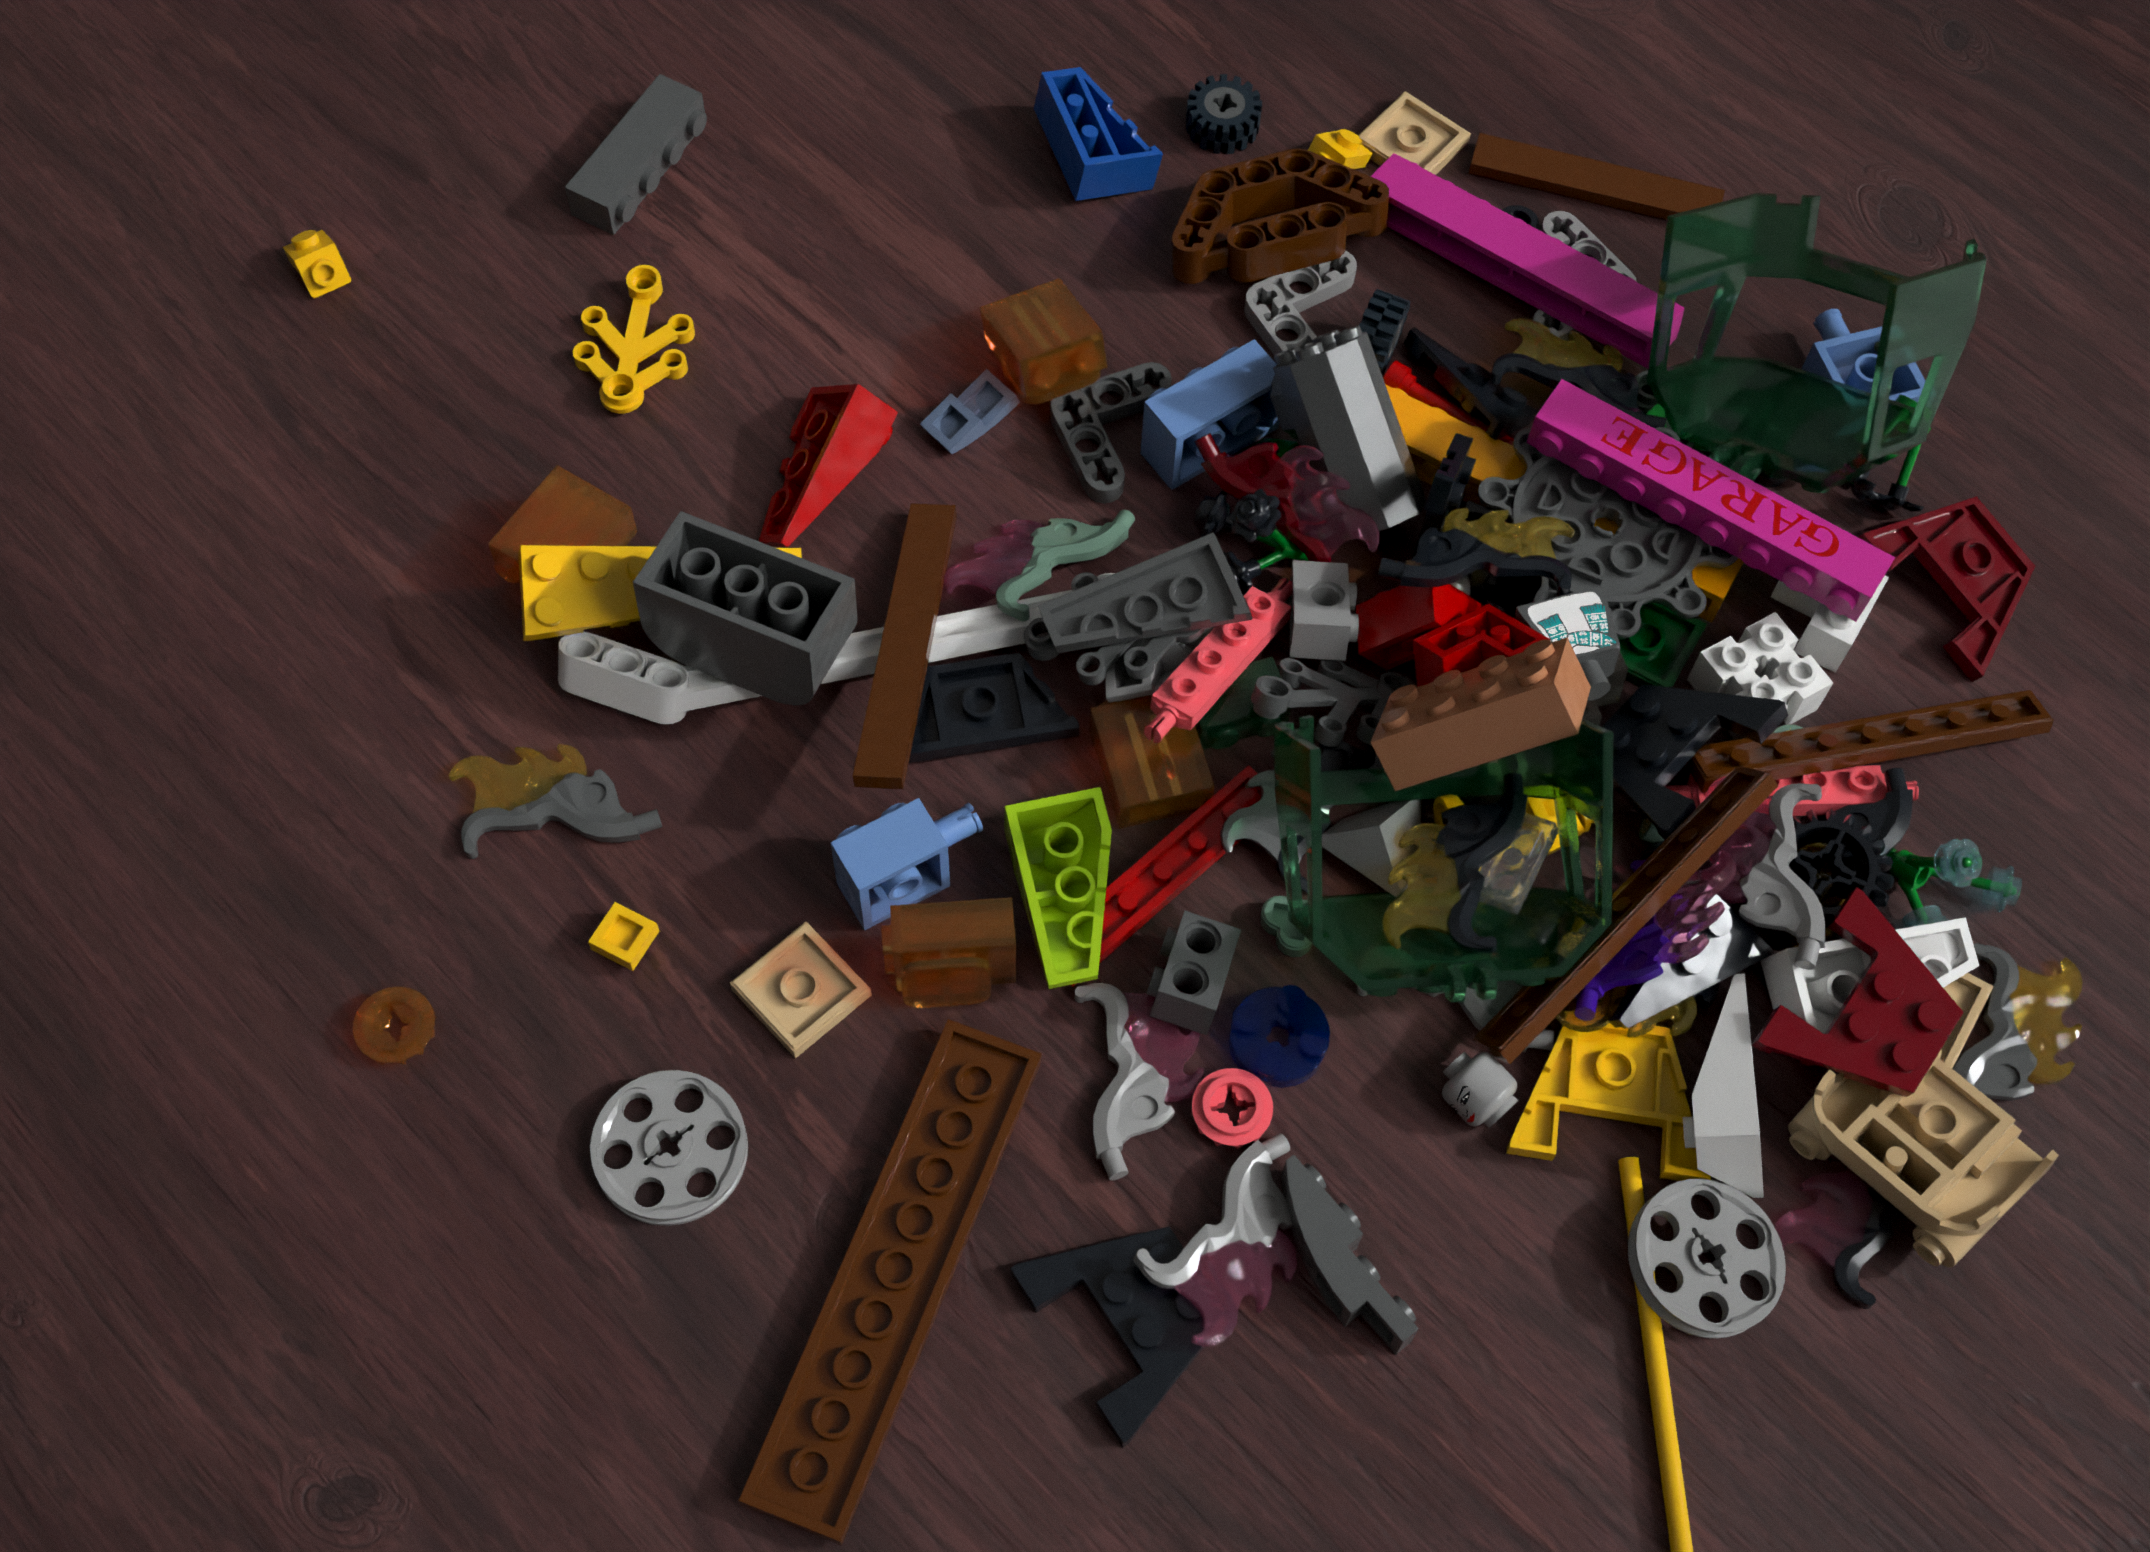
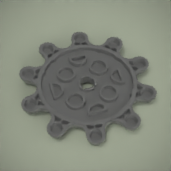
M1666 427L1655 428L1680 442L1677 433L1672 429ZM1523 429L1515 435L1513 441L1514 451L1526 467L1525 474L1515 480L1489 477L1483 480L1478 487V497L1482 506L1505 516L1512 524V529L1509 533L1491 540L1487 545L1506 553H1517L1521 557L1543 555L1561 561L1571 572L1572 581L1569 594L1601 586L1604 590L1619 640L1628 639L1638 632L1641 626L1640 608L1644 604H1661L1682 619L1694 618L1704 611L1707 603L1706 596L1692 579L1693 569L1699 566L1719 569L1726 568L1735 563L1738 557L1717 546L1705 543L1700 536L1691 533L1677 524L1666 522L1655 512L1634 501L1624 499L1618 492L1594 479L1582 476L1577 470L1563 462L1543 455L1537 448L1526 443L1531 429ZM1606 518L1614 521L1618 529L1613 534L1612 531H1606L1599 526H1594L1595 520ZM1537 576L1542 584L1535 595L1534 602L1557 597V584L1548 577Z

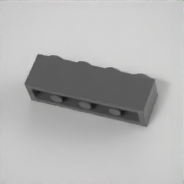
M659 74L565 186L571 215L612 235L616 234L624 222H629L646 195L656 190L664 173L671 165H675L680 160L686 146L694 137L699 136L703 132L707 122V115L704 109L702 93Z

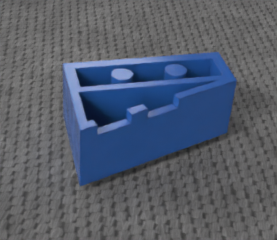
M1081 67L1042 72L1034 104V111L1075 201L1153 189L1163 153L1155 145L1149 147L1136 134L1138 127L1131 119L1124 121L1112 108L1113 101Z

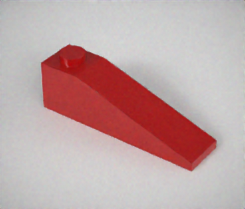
M859 384L812 387L793 424L789 438L796 442L791 459L787 457L782 460L779 472L786 478L783 488L779 489L771 498L759 542L772 547H789L876 456L881 447L889 441L893 432L892 424L898 412Z

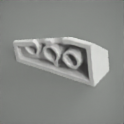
M1966 917L1896 929L1897 933L1942 987L1947 986L1979 966ZM1839 939L1825 942V948H1820L1816 966L1812 970L1802 969L1795 965L1798 947L1787 948L1761 960L1773 1009L1782 1005L1825 1034L1867 968L1871 958L1847 940Z
M1734 974L1692 1093L1693 1117H1683L1685 1148H1696L1698 1170L1736 1188L1752 1198H1764L1760 1128L1745 974Z

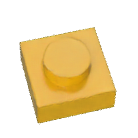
M614 902L588 943L591 950L634 971L659 933V928L656 922Z

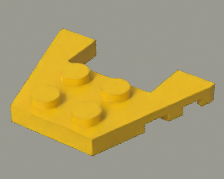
M1569 1012L1507 1145L1506 1154L1552 1161L1556 1156L1559 1111L1661 1127L1660 1178L1675 1181L1687 1179L1710 1180V1175L1697 1169L1696 1148H1685L1683 1117L1692 1116L1685 1095L1687 1086L1670 1028L1641 1023L1626 1029L1623 1027L1615 1028L1609 1022V1018L1595 1016L1590 1021H1583L1578 1019L1574 1013Z

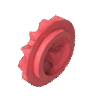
M1225 1068L1212 1072L1199 1083L1193 1095L1191 1115L1194 1117L1199 1133L1213 1140L1216 1146L1227 1145L1239 1149L1245 1144L1259 1140L1270 1126L1273 1115V1101L1268 1088L1257 1076L1242 1069ZM1228 1091H1230L1231 1098L1234 1099L1236 1106H1245L1247 1110L1239 1113L1236 1126H1233V1122L1229 1120L1227 1113H1219L1217 1109L1224 1107Z

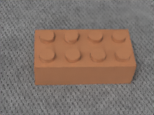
M1568 637L1552 643L1547 639L1540 640L1528 646L1522 653L1507 658L1504 655H1496L1483 661L1477 668L1462 673L1459 670H1451L1438 676L1432 683L1417 688L1415 685H1406L1397 689L1389 696L1370 743L1394 790L1398 791L1578 734L1591 686Z

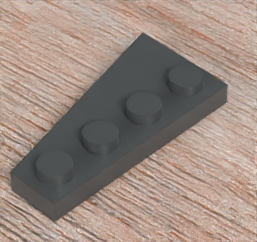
M1214 532L1038 606L1057 654L1252 620L1249 607Z

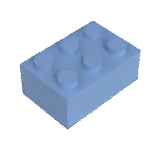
M1255 339L1240 348L1233 347L1229 349L1217 361L1204 368H1195L1180 382L1167 389H1158L1144 401L1140 454L1171 490L1205 471L1201 465L1204 459L1194 442L1195 440L1211 433L1220 452L1225 451L1227 455H1233L1279 428V419L1270 398L1272 392L1271 382L1275 375L1273 367L1277 364Z

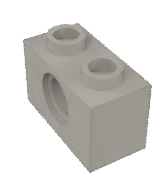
M1293 560L1290 575L1292 595L1288 599V605L1292 606L1290 620L1288 621L1289 657L1345 661L1348 643L1357 641L1359 627L1358 614L1350 613V610L1354 611L1356 607L1357 583L1349 582L1348 563Z

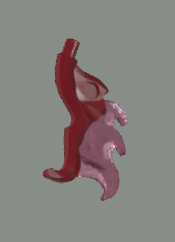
M1211 433L1194 441L1204 459V462L1201 463L1202 467L1226 493L1241 499L1243 495L1254 494L1258 489H1263L1267 495L1276 496L1280 500L1277 509L1281 512V518L1275 522L1276 526L1306 555L1309 561L1331 562V556L1345 541L1355 538L1365 540L1370 552L1376 551L1379 543V530L1375 521L1363 510L1349 507L1341 502L1336 495L1337 489L1348 490L1351 486L1350 483L1339 475L1331 472H1319L1310 467V460H1320L1324 455L1315 447L1308 445L1296 446L1287 451L1282 457H1279L1276 453L1279 449L1277 443L1268 442L1256 444L1237 455H1227L1225 451L1220 452Z

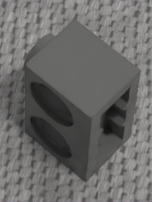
M1184 910L1178 929L1168 926L1159 953L1167 956L1168 960L1165 969L1155 966L1146 993L1155 997L1149 1016L1207 1035L1218 1007L1241 929ZM1190 948L1198 949L1204 954L1194 952ZM1177 988L1186 989L1191 994H1184L1180 992Z

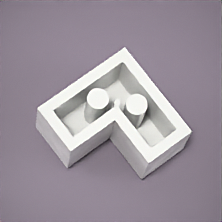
M1884 576L1857 622L1844 615L1832 612L1826 605L1802 592L1791 590L1779 580L1771 598L1812 618L1794 649L1795 653L1803 657L1811 655L1819 665L1836 673L1889 577Z

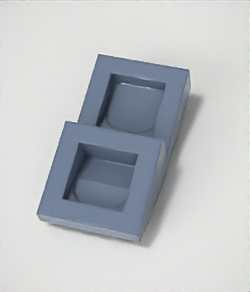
M986 369L958 398L950 393L920 425L952 455L984 435L1008 415L1020 401L1008 387Z

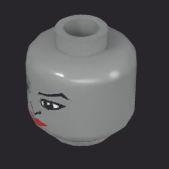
M1464 1051L1443 1071L1449 1080L1443 1086L1442 1096L1470 1126H1479L1485 1123L1490 1128L1518 1102L1513 1096L1517 1089L1516 1080L1488 1052L1478 1053L1471 1059Z

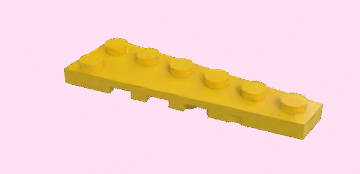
M520 545L518 555L523 641L583 633L585 629L610 626V628L627 626L630 622L640 621L633 581L656 547ZM777 548L802 558L801 548Z

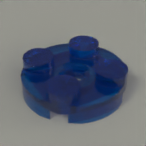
M1295 985L1268 987L1247 996L1233 1012L1228 1041L1229 1049L1239 1069L1254 1074L1262 1081L1271 1082V1086L1280 1088L1292 1087L1307 1081L1318 1071L1329 1048L1330 1029L1327 1018L1320 1006L1313 999L1306 996L1303 989ZM1278 1026L1281 1029H1287L1291 1033L1288 1036V1046L1281 1047L1278 1041L1268 1042L1266 1037L1271 1034L1272 1027Z

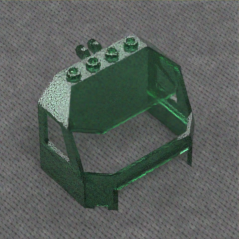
M1754 193L1667 216L1647 383L1659 405L1665 409V417L1679 438L1692 442L1693 446L1698 450L1712 451L1710 456L1712 460L1752 481L1757 478L1763 469L1765 470L1764 473L1769 477L1792 480L1802 484V489L1813 493L1828 492L1830 488L1849 482L1926 441L1928 430L1975 324L1987 261L1984 253L1977 252L1978 244L1975 239L1966 241L1961 262L1908 277L1813 248L1821 196L1802 195L1801 203L1797 204L1776 203V194ZM1746 277L1802 279L1885 305L1880 342L1874 345V350L1878 354L1871 393L1770 358L1714 356ZM1717 285L1694 357L1689 361L1667 367L1674 305L1677 296ZM1934 356L1916 408L1889 399L1893 373L1896 368Z
M1313 716L1300 717V727L1294 729L1293 722H1282L1274 725L1275 798L1288 904V920L1362 990L1367 991V994L1380 997L1393 996L1398 993V988L1416 987V990L1425 993L1444 992L1446 999L1450 1000V1002H1464L1468 987L1475 989L1477 996L1482 998V1000L1495 999L1497 994V981L1514 980V983L1519 985L1536 986L1544 984L1545 978L1563 977L1612 924V731L1582 719L1579 733L1512 754L1500 758L1498 761L1480 764L1395 791L1384 768L1321 772V749L1314 745ZM1513 772L1520 773L1523 776L1524 794H1527L1528 797L1554 799L1566 890L1520 884L1485 885L1472 920V928L1479 936H1492L1496 938L1497 949L1494 953L1467 951L1452 941L1448 930V919L1452 907L1460 900L1458 887L1403 891L1397 897L1389 892L1322 897V824L1329 823V816L1321 810V805L1436 799L1447 794L1457 795L1458 797L1504 795L1503 776ZM1576 812L1593 820L1596 825L1595 903L1584 895ZM1296 832L1306 839L1308 903L1306 904L1302 902Z

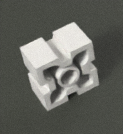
M1776 612L1746 627L1738 643L1729 636L1701 651L1687 678L1697 691L1783 701L1788 716L1783 720L1786 725L1793 724L1816 711L1833 685L1832 680L1811 655L1799 658L1793 649L1798 639ZM1727 730L1734 740L1746 738Z

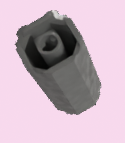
M1360 325L1340 332L1335 330L1312 339L1313 344L1303 348H1300V346L1294 347L1275 355L1274 359L1277 365L1273 367L1275 375L1271 382L1272 392L1270 398L1282 430L1288 433L1291 438L1300 441L1306 460L1302 468L1304 476L1301 482L1313 515L1331 526L1335 540H1348L1365 536L1362 529L1363 526L1364 529L1376 528L1378 532L1420 514L1421 508H1425L1427 500L1367 332H1362Z

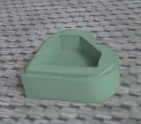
M1274 896L1263 904L1260 923L1268 934L1276 937V945L1284 955L1300 957L1310 951L1312 947L1320 903L1287 896Z

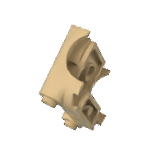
M1938 1057L1935 1058L1916 1091L1908 1097L1844 1078L1842 1073L1836 1075L1833 1071L1829 1070L1822 1077L1814 1096L1788 1124V1130L1791 1134L1789 1141L1800 1155L1809 1160L1814 1158L1826 1160L1833 1154L1916 1224L1917 1227L1913 1230V1237L1916 1242L1913 1244V1247L1923 1260L1936 1267L1940 1264L1950 1268L1955 1266L1992 1226L2050 1170L2059 1154L2052 1150L2043 1159L2018 1139L2022 1130L2014 1124L2015 1119Z

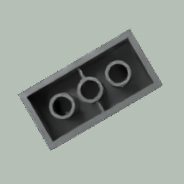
M682 511L679 512L633 581L642 628L659 649L682 664L787 705H804L811 701L857 624L854 578Z

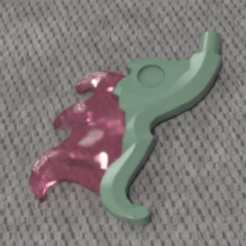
M1123 509L1112 522H1106L1103 526H1092L1065 518H1050L1048 520L1049 526H1044L1032 520L1019 519L1009 521L1001 525V533L1013 535L992 537L974 544L975 553H988L974 560L962 561L949 568L944 575L945 589L947 593L951 594L957 585L971 584L979 586L996 598L997 606L1003 613L1020 621H1027L1030 618L1029 606L1017 602L1022 595L1052 577L1051 569L1054 566L1092 560L1116 549L1129 538L1128 530L1135 522V517L1132 512Z

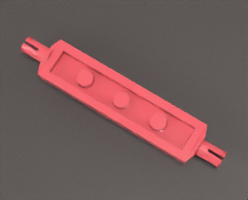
M1282 578L1268 593L1252 586L1243 596L1251 612L1252 620L1215 626L1153 693L1150 709L1156 714V717L1144 728V734L1149 740L1154 737L1153 742L1159 743L1172 727L1191 730L1290 620L1292 606L1285 602L1292 595V581L1289 580L1287 583V578Z
M1866 765L1775 780L1778 787L1753 813L1759 817L1770 816L1769 805L1776 791L1784 786L1798 783L1818 784L1822 789V798L1819 801H1799L1793 808L1792 816H1806V812L1811 809L1817 816L1826 815L1830 809L1836 811L1848 805L1876 803L1884 799L1885 794L1888 792L1885 777L1880 765ZM1691 773L1687 785L1665 786L1694 800L1696 808L1713 792L1702 793ZM1906 781L1907 789L1913 790L1912 801H1916L1919 796V787L1916 786L1917 781Z

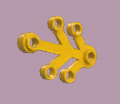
M650 265L636 266L626 276L628 293L633 301L625 338L608 320L607 312L602 307L590 306L581 314L584 331L588 335L598 336L619 359L618 370L614 371L601 358L599 348L594 342L582 341L573 349V357L577 368L586 372L590 371L602 384L599 391L601 403L607 410L613 413L625 414L636 410L644 400V391L664 378L680 379L688 371L685 354L678 349H670L661 355L660 361L636 374L638 363L672 342L686 344L695 337L692 318L686 314H676L668 320L666 325L644 338L651 304L655 303L663 292L661 275L655 267ZM593 319H601L598 323H589ZM678 327H687L684 331L675 330ZM585 354H593L588 359L581 358ZM671 362L680 363L678 366L675 367L667 366Z

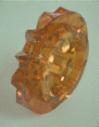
M389 987L374 993L363 1002L354 1018L353 1035L356 1044L365 1056L376 1060L381 1065L394 1062L404 1065L406 1060L414 1055L424 1054L426 1044L430 1038L435 1037L434 1027L435 1018L437 1017L428 999L420 992L408 987ZM393 1010L402 1023H409V1025L401 1028L402 1036H399L400 1041L398 1042L392 1038L389 1032H383L384 1029L391 1026L390 1019H392L391 1011Z

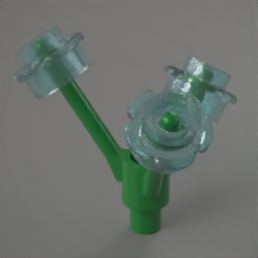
M1952 839L1944 843L1937 849L1934 857L1918 856L1905 849L1900 852L1893 849L1886 855L1893 860V865L1889 872L1892 876L1899 879L1898 885L1905 893L1912 908V911L1901 920L1904 928L1950 920L1943 916L1938 906L1923 907L1916 890L1922 887L1928 878L1932 876L1941 878L1946 882H1952V885L1955 887L1973 886L1983 889L1982 903L1994 906L1997 912H2002L2006 905L2015 906L2020 895L2022 878L2013 876L2014 867L2008 865L2007 869L1992 866L1986 879L1979 877L1982 870V857L1977 845L1969 839H1962L1961 841Z

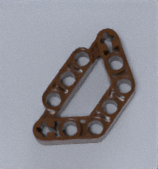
M1293 148L1208 170L1199 177L1172 234L1173 275L1180 282L1196 284L1206 280L1211 271L1227 268V273L1232 279L1239 282H1253L1340 258L1346 249V236L1356 234L1363 237H1374L1386 230L1389 188L1378 179L1301 148ZM1296 208L1295 210H1291V211H1287V212H1284V213H1280V214H1276V215L1264 217V218H1261V219H1257V220H1253V221L1241 223V224H1238V225L1232 227L1233 224L1238 223V222H1242V221H1246V220L1258 218V217H1261V216H1265V215H1269V214L1281 212V211H1284V210Z

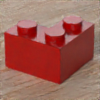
M1451 584L1439 587L1398 586L1389 591L1380 592L1374 598L1356 605V614L1359 616L1358 653L1385 670H1390L1415 659L1413 639L1484 605Z
M1487 604L1413 639L1417 687L1432 683L1445 672L1459 670L1462 673L1477 668L1490 657L1504 655L1507 658L1522 653L1528 646L1537 641L1550 639L1494 606Z

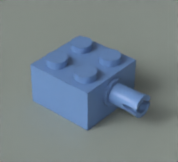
M1829 309L1819 314L1815 318L1816 322H1813L1823 341L1813 343L1799 376L1834 443L1857 439L1879 417L1887 403L1893 405L1899 394L1909 397L1925 407L1932 391L1895 324L1851 334L1841 317L1842 314L1839 309ZM1881 428L1877 433L1884 432L1885 430Z
M919 798L908 804L897 803L886 809L880 818L864 826H851L841 832L837 839L831 842L837 885L864 931L950 887L948 847L975 833L983 831V826L977 812L971 813L974 811V807L970 803L964 804L963 807L936 821L932 820Z

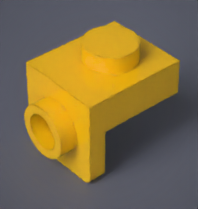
M1346 129L1316 134L1308 149L1313 153L1354 170L1365 168L1373 154L1361 144L1362 140L1358 135Z
M315 230L301 232L291 239V244L283 247L289 262L300 274L311 297L317 298L351 282V277L335 243L323 230L318 232Z

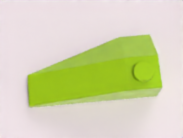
M1101 787L1006 805L1004 832L1048 989L1098 979L1112 834Z

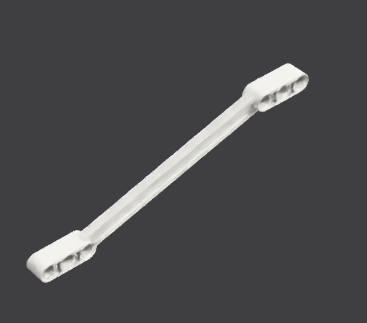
M1104 573L1097 576V578L1101 580L1115 573ZM1072 590L1017 600L1019 604L1029 606L1030 618L1027 621H1020L1003 613L997 605L937 616L928 663L1024 644V631L1034 619L1042 618L1038 606L1070 593ZM1215 626L1205 628L1197 640L1185 644L1194 650ZM884 627L851 633L821 684L874 674ZM583 631V633L565 635L558 643V682L563 690L655 723L674 724L681 721L685 717L686 712L690 710L761 696L692 667L683 666L672 660ZM1041 633L1036 637L1042 638L1047 636L1049 633Z

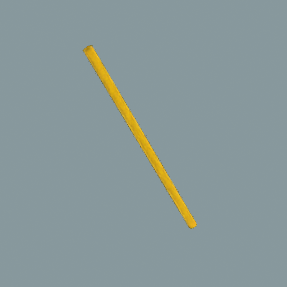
M1625 1157L1618 1160L1628 1238L1634 1218L1645 1204L1639 1158ZM1635 1284L1671 1552H1693L1661 1317L1646 1303Z

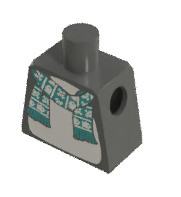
M1601 586L1516 607L1514 619L1550 639L1551 643L1568 637L1591 686L1588 696L1589 701L1599 699L1608 693L1611 685L1607 677L1614 673L1620 651V642L1604 590Z

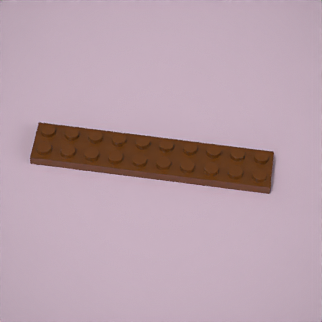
M950 1019L947 1020L738 1500L740 1505L842 1546L1042 1061V1053Z

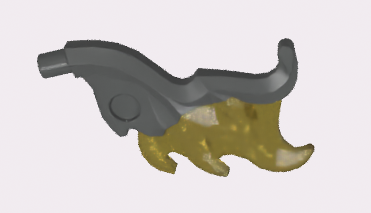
M558 744L557 750L564 756L561 762L549 760L542 753L532 748L516 747V754L523 759L517 765L502 764L486 756H470L459 761L448 775L452 781L466 777L476 787L474 812L466 819L461 830L464 851L469 859L477 858V841L485 832L493 830H540L546 822L551 820L563 823L585 838L610 843L641 840L640 834L662 828L663 826L657 809L633 816L632 812L627 813L620 806L614 783L608 775L599 769L594 771L592 777H587L588 771L583 756L570 745Z
M1979 943L1973 944L1977 959L1986 961L1993 970L1992 986L1994 987L1987 999L1983 1015V1021L1988 1025L1990 1034L1965 1051L1956 1061L1953 1070L1988 1098L2013 1101L2031 1095L2034 1092V1085L2029 1083L2028 1080L2046 1085L2060 1082L2071 1073L2075 1063L2069 1061L2060 1066L2054 1061V1055L2075 1041L2082 1029V1025L2079 1023L2068 1029L2063 1025L2061 1017L2064 1010L2077 1000L2082 991L2083 982L2080 971L2073 962L2065 957L2060 961L2062 973L2057 976H2043L2018 966L2014 959L2000 948Z

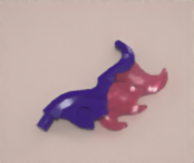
M1723 850L1719 851L1717 863L1707 869L1696 871L1575 996L1577 1001L1574 1014L1578 1019L1583 1021L1594 1019L1597 1002L1604 996L1606 991L1619 986L1641 984L1663 974L1662 963L1674 964L1685 962L1697 956L1705 949L1710 942L1705 934H1701L1694 939L1692 938L1698 932L1705 930L1716 922L1725 910L1721 901L1708 908L1707 904L1717 893L1725 889L1734 878L1736 863L1729 853ZM1646 860L1633 861L1630 864V868L1633 871V873Z

